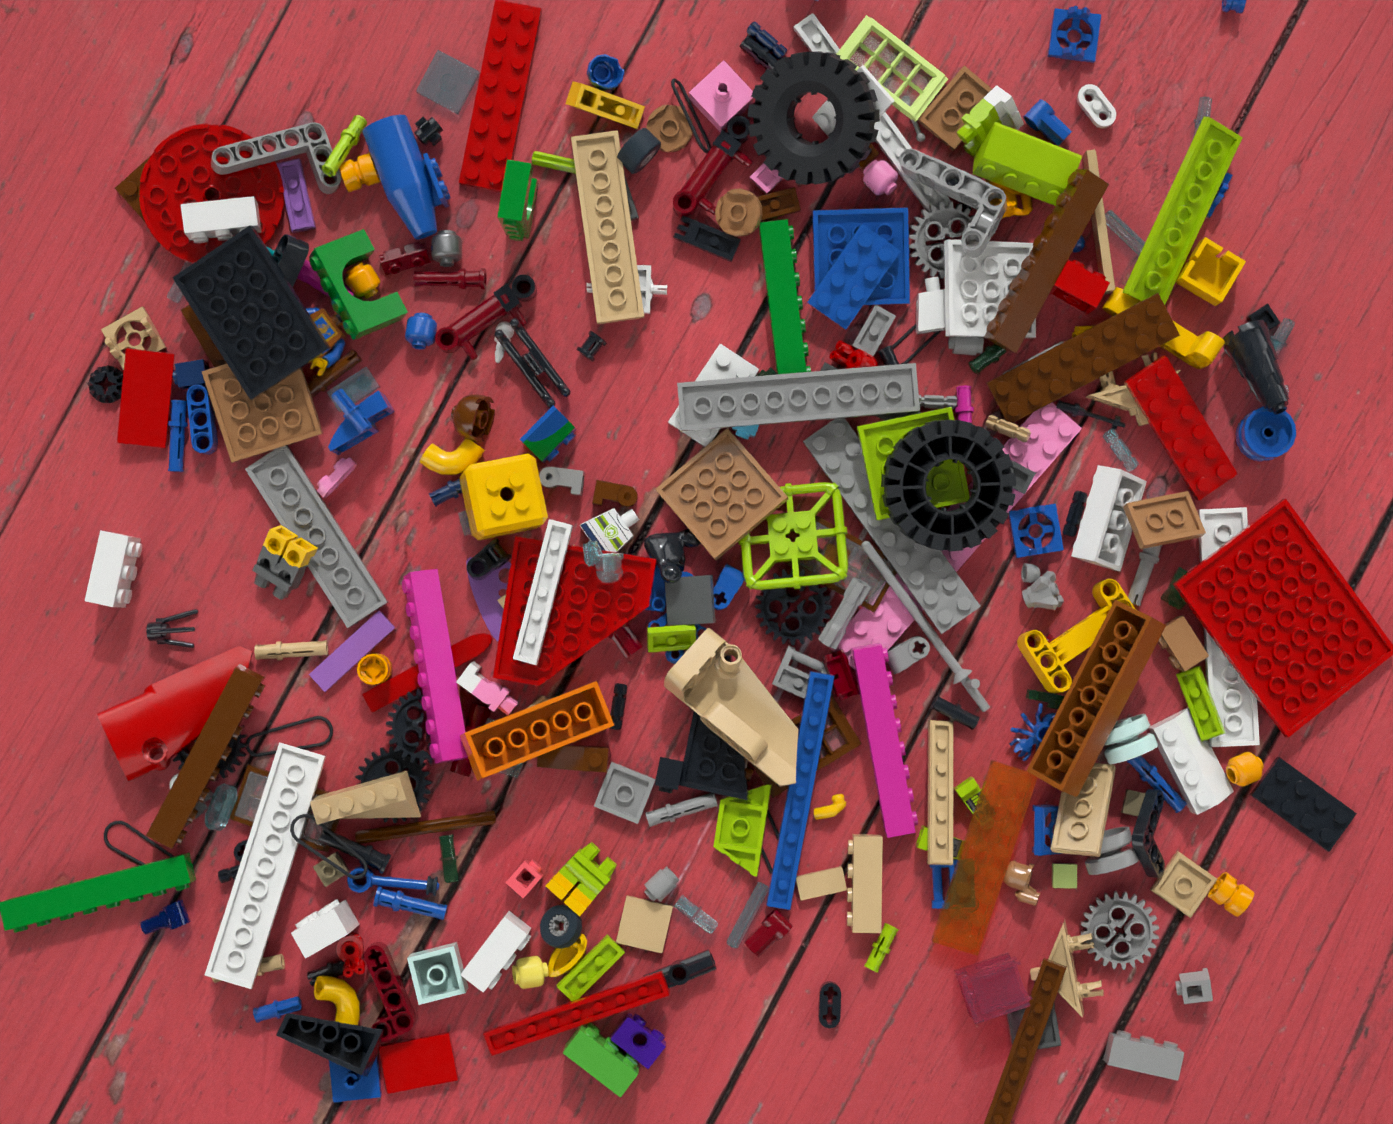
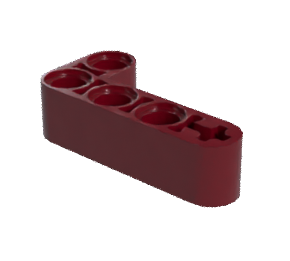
M374 942L366 949L364 958L387 1012V1015L377 1019L371 1027L377 1029V1025L382 1024L388 1028V1034L382 1035L381 1043L409 1032L416 1023L417 1017L387 945L383 942ZM374 951L382 953L379 959L377 956H372ZM379 963L383 964L377 969L376 966H378ZM381 971H388L392 977L391 981H383L380 976ZM390 994H399L401 1002L398 1004L391 1002ZM399 1016H408L410 1025H402L399 1022Z

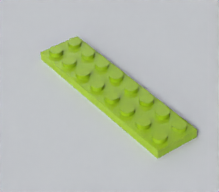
M1203 117L1123 293L1140 301L1159 293L1164 305L1166 304L1243 137L1214 119Z

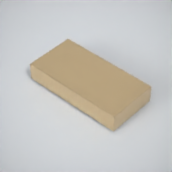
M842 866L796 876L800 900L847 890Z

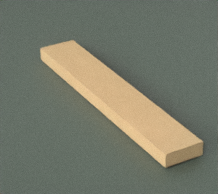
M1095 149L1087 150L1083 154L1084 169H1088L1100 178ZM1101 198L1091 216L1098 271L1106 277V281L1110 282L1104 293L1110 294L1114 291L1115 284L1103 198Z
M928 721V865H953L952 721Z

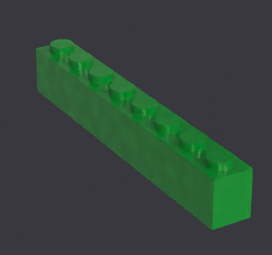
M788 219L760 222L759 233L777 375L811 372L810 366H806L805 357L809 356L807 342L803 343L802 333H806L805 320L800 319L799 310H803L802 296H797L796 287L800 286L799 272L794 273L793 263H797L796 249H791L790 240H794L793 225H788Z
M185 853L7 899L0 902V913L4 930L13 929L14 933L29 929L28 925L33 923L40 927L52 923L51 919L60 917V921L75 917L74 913L83 911V915L97 912V907L106 905L107 909L121 905L120 901L129 899L130 903L144 899L143 895L152 893L153 897L166 894V889L175 887L176 891L189 888V883L195 881L196 877L190 853Z

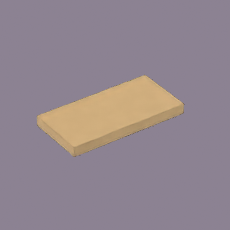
M1095 763L1077 797L1061 792L1051 845L1052 852L1100 857L1116 770L1113 764Z

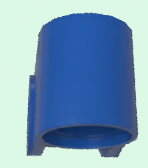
M727 563L713 588L714 595L724 594L723 599L726 600V603L721 602L717 605L714 598L716 610H723L730 604L735 593L738 592L745 580L743 572Z

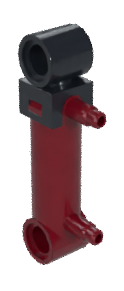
M735 116L729 120L727 133L723 130L721 131L709 152L681 190L675 194L673 209L678 216H692L698 205L715 215L716 207L704 197L727 165L734 159L747 167L752 165L753 161L740 151L742 144L750 137L748 125L751 124L746 117ZM737 125H741L745 128V132L737 135L732 129ZM682 199H688L691 202V206L687 209H682L678 206V203Z
M519 275L513 280L512 288L506 283L493 292L494 295L449 326L439 329L435 336L437 346L446 353H454L461 346L471 360L478 358L475 349L469 342L474 336L507 314H511L513 318L518 319L522 326L527 324L519 310L522 307L519 300L530 301L536 296L537 287L534 280L528 275ZM522 283L531 285L528 293L522 294L518 291ZM448 334L453 335L454 342L449 346L443 345L442 340L444 336Z

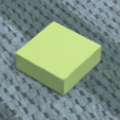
M1052 863V888H1077V864Z

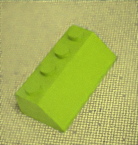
M995 122L974 155L973 174L1056 206L1058 196L1064 192L1068 185L1069 176L1078 169L1082 155Z

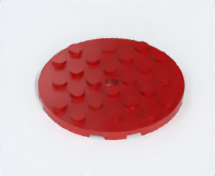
M208 123L185 127L164 139L154 149L148 162L145 163L140 178L139 191L140 208L145 223L152 235L167 251L186 262L195 263L227 241H220L218 237L208 238V242L194 243V240H189L184 233L181 204L208 201L205 196L206 192L210 189H215L219 192L217 200L255 197L258 203L262 231L258 234L265 245L279 226L284 209V188L275 161L223 175L217 174L211 167L212 154L215 149L252 139L251 136L242 130L227 125ZM241 151L239 153L245 159L252 156L248 151ZM218 157L216 159L221 165L229 163L225 157Z

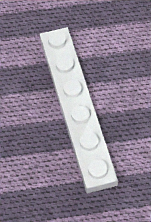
M551 519L548 521L513 656L515 660L538 665L573 525Z

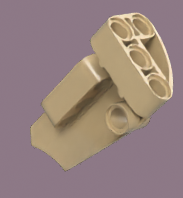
M710 628L706 629L667 673L664 687L701 716L702 722L779 786L795 784L798 728L743 660L739 647L729 645ZM732 655L736 658V661L728 662L724 657Z

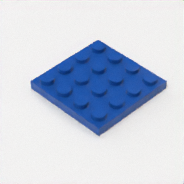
M908 208L812 211L814 291L859 226L864 224L901 251L864 305L910 304Z

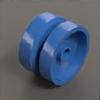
M1262 406L1244 416L1238 423L1235 433L1236 444L1241 453L1247 458L1258 462L1270 461L1288 452L1293 446L1296 438V425L1291 415L1286 411L1274 415L1273 412L1270 413Z

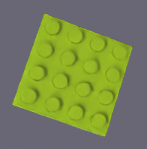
M952 407L857 426L876 520L890 518L888 515L890 512L888 507L884 506L882 495L885 493L884 487H881L882 474L885 475L887 467L884 466L888 455L893 454L895 444L900 439H904L908 435L907 432L915 427H921L927 422L944 419L954 420ZM953 459L939 462L940 466H934L927 476L929 480L928 482L926 481L925 488L927 497L932 498L930 502L936 508L967 502L970 498L963 463L959 461L952 463Z

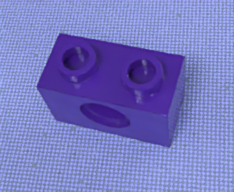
M628 1013L613 1032L610 1040L649 1069L666 1047L665 1036L655 1028L653 1031L645 1025L647 1022L638 1014L633 1016ZM641 1033L646 1036L647 1040L643 1044H637L633 1037Z

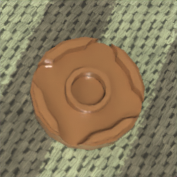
M662 105L655 109L648 118L646 127L661 142L659 150L667 153L677 152L685 148L690 142L693 132L680 106Z
M741 188L731 189L718 200L715 209L716 221L726 234L736 237L747 236L760 225L762 205L758 197L752 192Z

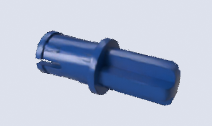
M338 389L332 394V399L344 412L343 417L348 418L359 434L372 425L360 411V406L358 404L355 405L343 389Z
M298 996L282 1001L274 1000L271 1004L253 1008L254 1019L256 1023L275 1017L280 1019L286 1013L301 1010L302 1002Z

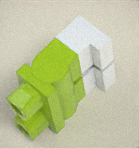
M996 85L970 111V114L966 113L962 117L964 125L956 133L966 143L963 146L965 151L974 158L975 153L995 122L1010 128L1014 127L1016 130L1022 127L1024 122L1013 97Z

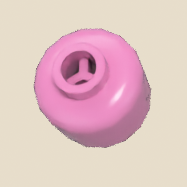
M874 160L864 169L863 182L875 195H882L884 193L889 195L896 189L898 173L887 161Z

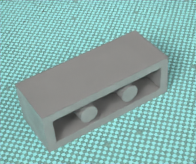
M1117 1030V1034L1109 1032L1103 1060L1110 1066L1178 1081L1184 1052L1178 1048V1044L1173 1042L1155 1043V1039L1151 1037L1140 1036V1039L1133 1038L1131 1033Z

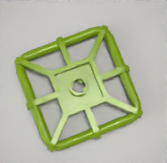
M821 482L791 485V483L780 487L789 498L787 500L788 513L771 514L766 518L769 535L750 536L749 532L738 542L741 545L743 576L747 583L746 586L750 590L788 587L800 589V586L829 584L846 579L848 557L845 535L848 532L847 527L844 525L842 496L836 483ZM826 492L810 511L794 512L792 495ZM832 498L835 528L816 530L815 516ZM791 531L800 534L795 539V542H791L790 538H786ZM836 536L839 567L835 566L818 552L817 538ZM769 543L770 558L753 575L751 545ZM816 559L833 574L800 577L798 560ZM792 561L793 578L760 581L776 562Z

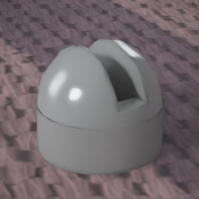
M1024 563L1021 570L1022 582H1035L1040 577V569L1034 564Z

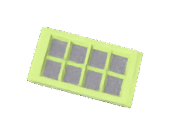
M867 15L837 52V55H841V59H848L857 65L856 71L864 65L895 100L892 105L915 122L948 80L945 74Z

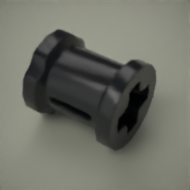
M589 331V337L576 350L585 358L594 362V356L607 343L597 334Z

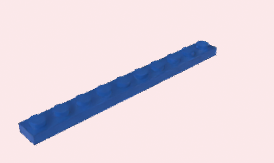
M813 671L809 673L798 731L796 783L788 785L766 905L769 907L787 910L791 908L834 675Z

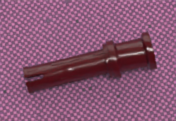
M461 268L458 272L414 271L413 277L414 286H459L461 289H466L467 287L486 289L487 285L485 268H481L480 271H466L465 268Z

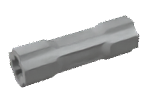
M855 577L851 580L841 604L818 638L826 646L837 649L854 613L862 605L872 588L866 582Z

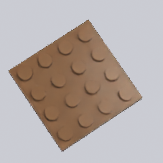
M228 364L202 371L231 463L323 434L302 368L254 400L249 399Z
M728 428L655 489L715 560L719 559L789 499Z

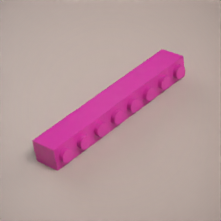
M438 569L409 572L403 577L402 590L407 595L406 613L410 617L412 625L410 627V637L415 643L414 660L418 664L420 672L418 673V684L423 690L422 707L427 714L426 731L430 735L432 743L430 744V755L434 758L435 764L468 758L460 739V735L465 733L458 685L456 683Z
M880 643L851 648L885 835L887 838L916 833L914 826L918 825L916 811L912 812L910 805L911 802H914L912 788H907L906 779H910L908 765H903L902 756L906 755L904 742H899L898 732H902L899 718H895L893 710L897 709L895 694L891 695L889 686L893 685L891 671L887 672L885 662H889L887 648H882Z

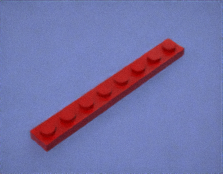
M659 971L487 1030L483 1035L490 1054L493 1056L669 996L670 990L663 971Z

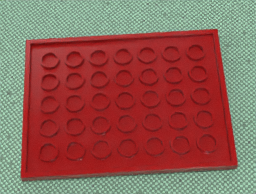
M1287 499L1279 501L1173 584L1284 737L1289 738L1393 655V644Z

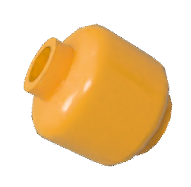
M361 262L346 272L348 276H346L345 282L355 297L365 296L368 299L378 292L376 287L380 285L381 280L370 264L364 265Z
M1245 752L1229 760L1226 774L1233 784L1244 787L1261 779L1264 765L1259 757L1253 753Z

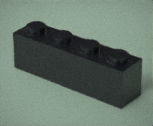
M286 1013L276 1036L368 1077L378 1055L384 1030Z

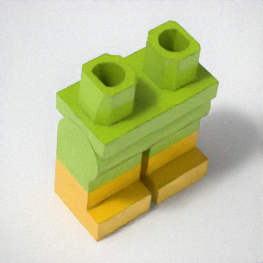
M590 842L583 849L579 848L546 884V887L562 900L572 887L579 882L564 901L579 917L610 881L611 874L617 866L609 857L601 865L596 863L593 859L600 852V849L593 842Z

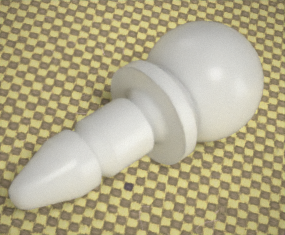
M500 322L496 326L495 332L496 330H502L511 342L510 338L514 335L513 328L509 322ZM495 337L494 340L497 343L495 361L499 363L504 357L505 349Z

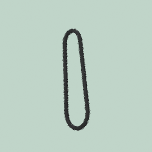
M322 716L310 717L255 733L247 739L246 743L248 746L246 749L250 755L255 757L276 754L277 750L254 753L250 750L249 743L252 738L313 720H322L328 724L330 728L328 738L321 743L299 746L297 748L320 747L331 740L333 727L327 718Z
M302 814L293 819L290 832L296 842L351 879H360L366 875L368 868L366 861L323 823L318 825L363 863L364 871L358 876L351 875L298 839L294 833L295 823L304 817L316 822L314 816Z
M124 821L110 823L103 833L105 844L111 850L139 865L145 863L113 847L109 843L107 833L113 825L122 824L167 856L174 857V855Z

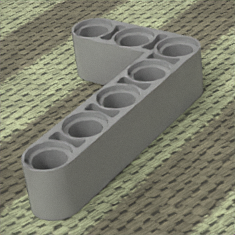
M316 122L219 147L214 150L211 159L213 171L223 175L307 153L317 185L323 193L332 194L336 192L341 181L339 169L336 175L332 176L335 180L334 184H327L323 179L327 177L321 169L325 162H319L316 156L322 154L328 159L332 148L324 127ZM311 132L317 133L320 139L312 140L308 134ZM289 138L294 139L297 145L289 146L285 140ZM271 145L275 150L273 152H266L262 146ZM241 151H248L252 156L245 159L239 153ZM218 157H225L229 163L221 165L216 159Z

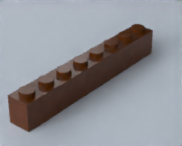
M1076 169L1069 176L1068 185L1064 192L1058 196L1052 214L1046 218L1041 234L1035 238L1033 248L1029 256L1023 260L1018 276L1012 280L1007 296L1000 302L996 316L987 325V332L984 338L1005 351L1017 353L1109 186L1107 182L1088 169Z
M241 664L235 667L147 832V837L171 849L177 843L181 845L187 834V831L184 830L187 823L192 824L199 812L195 809L198 802L203 803L210 791L206 787L210 780L213 782L216 780L221 771L218 768L221 759L226 761L232 750L229 744L232 739L237 740L243 729L240 726L243 718L248 719L254 709V706L251 705L255 697L259 698L266 686L262 684L265 679L264 676Z

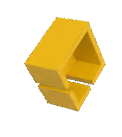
M1204 237L1196 245L1188 259L1189 262L1184 265L1175 283L1208 303L1217 306L1224 300L1246 261L1230 251H1226L1219 258L1216 257L1223 250V247Z

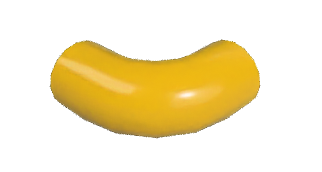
M464 439L461 445L452 452H446L432 443L422 455L419 463L441 475H457L462 473L469 465L475 464L485 450L468 439Z
M318 976L314 984L315 998L317 1000L331 1001L335 1004L336 1022L359 1025L360 1002L355 990L342 979L332 976Z

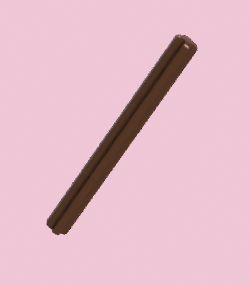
M487 811L360 830L355 832V839L357 843L363 844L496 823L495 811Z

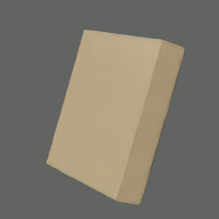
M1176 851L1165 867L1163 876L1157 878L1150 890L1191 918L1218 879L1179 851Z
M627 895L616 943L662 953L673 906Z

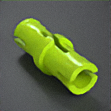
M884 923L877 941H874L872 944L874 948L864 965L865 967L877 973L879 972L886 954H889L891 951L889 949L899 929Z

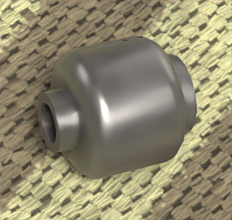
M441 230L432 238L431 255L433 260L439 262L440 266L452 267L455 262L460 261L462 258V239L456 235L455 231Z

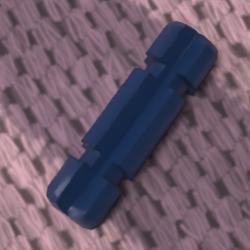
M754 21L748 26L747 33L752 38L756 37V41L764 48L767 47L770 52L772 51V55L780 60L786 55L787 48L782 44L779 45L778 41L765 29L761 30V26Z

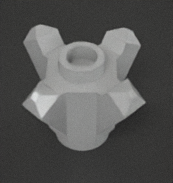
M1047 571L1031 586L1022 591L1028 608L1040 607L1055 610L1057 607L1062 606L1064 599L1059 593L1057 584L1054 582L1056 580L1054 572Z

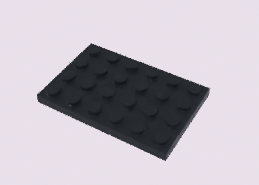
M251 225L172 277L250 400H254L331 349L259 234Z

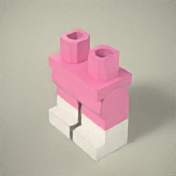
M475 661L471 662L456 683L482 702L491 704L488 708L493 712L500 709L506 715H509L518 704L515 699L508 695L511 690L506 686L502 688L495 681H489L478 673L481 666Z

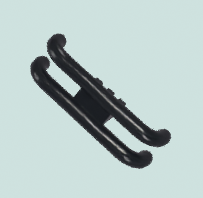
M513 318L510 321V325L529 351L521 356L502 330H496L495 337L546 406L551 408L553 405L555 406V401L537 378L539 374L545 371L564 397H568L571 391L519 320Z

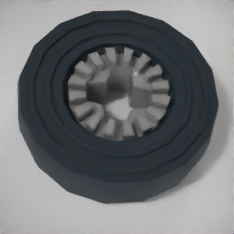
M566 905L553 906L547 910L540 923V934L543 940L550 946L560 949L574 944L582 931L581 917ZM560 922L564 923V925H563L564 931H563V930H562V931L559 930V929H560V926H559V923H560Z

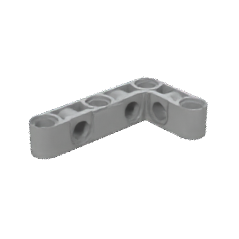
M911 148L904 150L900 154L899 162L906 176L977 209L971 223H968L962 235L961 242L963 251L968 257L975 258L980 256L996 232L999 222L1007 209L1004 191L974 175ZM914 159L917 161L913 166L905 165L908 160ZM951 179L959 180L955 186H950L947 183ZM995 198L1002 200L997 206L989 204ZM971 240L979 242L974 248L967 246V243Z

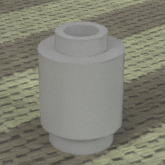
M949 336L948 349H952L953 354H982L984 337Z
M666 866L644 884L647 888L644 892L653 902L656 899L661 902L677 887L676 883L679 879Z

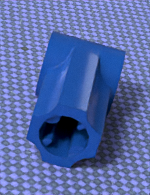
M1039 99L1023 116V119L1033 130L1040 131L1050 142L1059 146L1072 131L1054 115L1053 108L1046 101Z

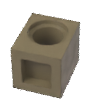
M338 851L328 857L329 860L342 869L350 872ZM324 860L313 866L325 887L345 875Z

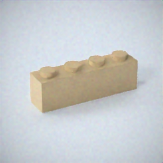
M852 834V840H848V854H852V864L847 866V877L852 878V886L847 888V902H851V912H847V926H851L852 933H881L883 837L881 835Z

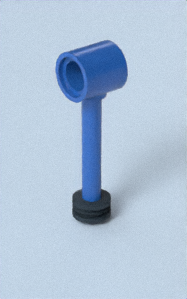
M364 866L356 867L350 874L355 876L357 873H363ZM367 868L365 875L367 882L365 885H359L355 879L347 878L349 888L358 893L364 892L369 887L376 885L426 890V895L433 893V896H436L440 886L438 877L431 879V876H428L427 880L374 876L370 868Z

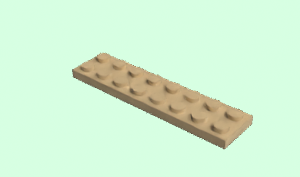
M618 130L571 137L597 325L644 318L623 163L617 158L621 150Z

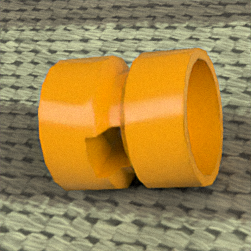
M370 153L358 156L355 162L352 159L343 161L339 167L348 192L361 189L364 183L370 186L380 182Z
M378 653L364 656L357 666L359 678L364 683L370 685L384 683L390 678L393 670L389 658Z
M1224 872L1217 878L1218 880L1208 892V897L1218 905L1224 904L1225 910L1238 917L1252 902L1254 892L1244 884L1237 885V879Z

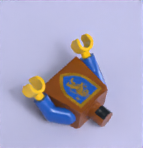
M306 308L331 348L314 359L311 364V369L315 366L321 368L317 373L318 376H321L326 368H329L341 358L346 335L340 329L343 326V321L339 313L330 316L324 308Z

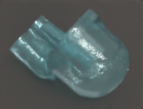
M589 541L583 544L584 561L589 567L595 564L596 574L600 581L614 583L622 578L621 560L624 558L623 553L603 554L597 541Z

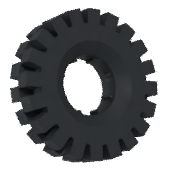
M822 51L791 54V57L782 58L775 62V67L767 69L760 77L763 81L762 84L755 85L751 97L756 99L755 104H749L748 117H753L754 124L748 125L750 137L756 136L758 142L753 146L758 156L765 155L766 160L763 163L771 171L778 170V176L787 181L796 180L795 183L816 185L843 178L845 174L852 173L860 166L859 162L865 160L872 150L869 148L870 143L876 142L879 130L874 129L875 122H880L879 109H874L873 102L878 101L875 90L868 89L867 84L870 81L864 72H857L855 70L857 65L848 59H841V55L831 52L823 53ZM810 92L811 95H817L818 92L827 97V101L832 103L836 116H834L836 124L833 132L829 133V138L820 144L819 141L811 143L802 137L803 135L797 131L794 122L796 120L794 112L797 104L801 103V98Z
M935 420L907 432L908 435L904 439H900L893 447L895 449L893 454L888 455L884 465L887 467L885 475L882 474L881 487H884L885 493L882 495L884 506L888 507L890 512L888 515L892 522L909 539L928 548L940 551H962L963 548H973L982 544L981 540L984 538H991L998 531L996 527L999 524H1004L1008 518L1009 513H1007L1009 505L1013 506L1016 495L1012 494V486H1016V475L1011 473L1010 469L1013 463L1009 454H1005L1002 450L1004 448L1002 443L997 438L989 435L990 432L981 426H975L970 422L961 420ZM953 459L952 463H957L958 461L963 463L969 470L967 473L971 474L973 479V489H970L972 492L970 498L964 505L960 504V508L953 511H946V508L943 507L941 510L936 508L930 502L932 498L927 497L925 488L926 481L928 482L929 480L927 476L934 466H940L939 462Z

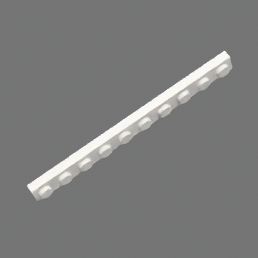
M814 13L794 26L795 32L810 52L822 51L823 53L831 52L837 54L840 50ZM885 112L880 117V122H876L874 125V129L879 130L876 143L928 213L930 212L929 205L933 204L938 209L940 201L944 203L946 208L948 201H950L947 195L927 187L903 173L899 157L904 150L910 149L911 146ZM911 159L908 160L905 165L913 166L916 164L917 161Z

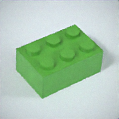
M590 1022L579 1026L565 1044L563 1054L621 1098L637 1077L640 1064L627 1052L621 1051L618 1048L619 1046L610 1040L611 1037L606 1039L599 1034L600 1029Z

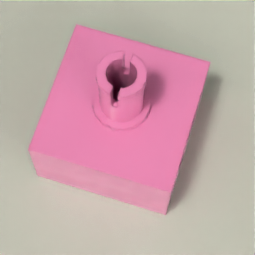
M724 60L689 92L690 101L720 133L728 127L730 119L742 115L749 108V104L755 103L756 100L751 97L753 91Z

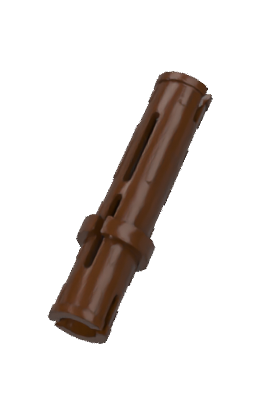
M354 349L350 350L349 353L326 369L323 375L312 377L313 380L307 384L312 398L321 391L325 392L328 389L327 386L362 361Z

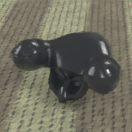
M689 529L676 533H657L648 536L644 540L646 552L650 558L657 559L656 567L659 574L669 584L678 582L685 569L684 547L694 548L701 544Z

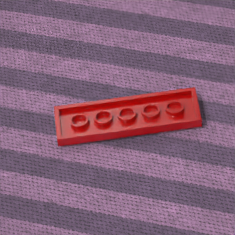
M1161 356L1124 381L1196 500H1201L1238 475L1167 356Z

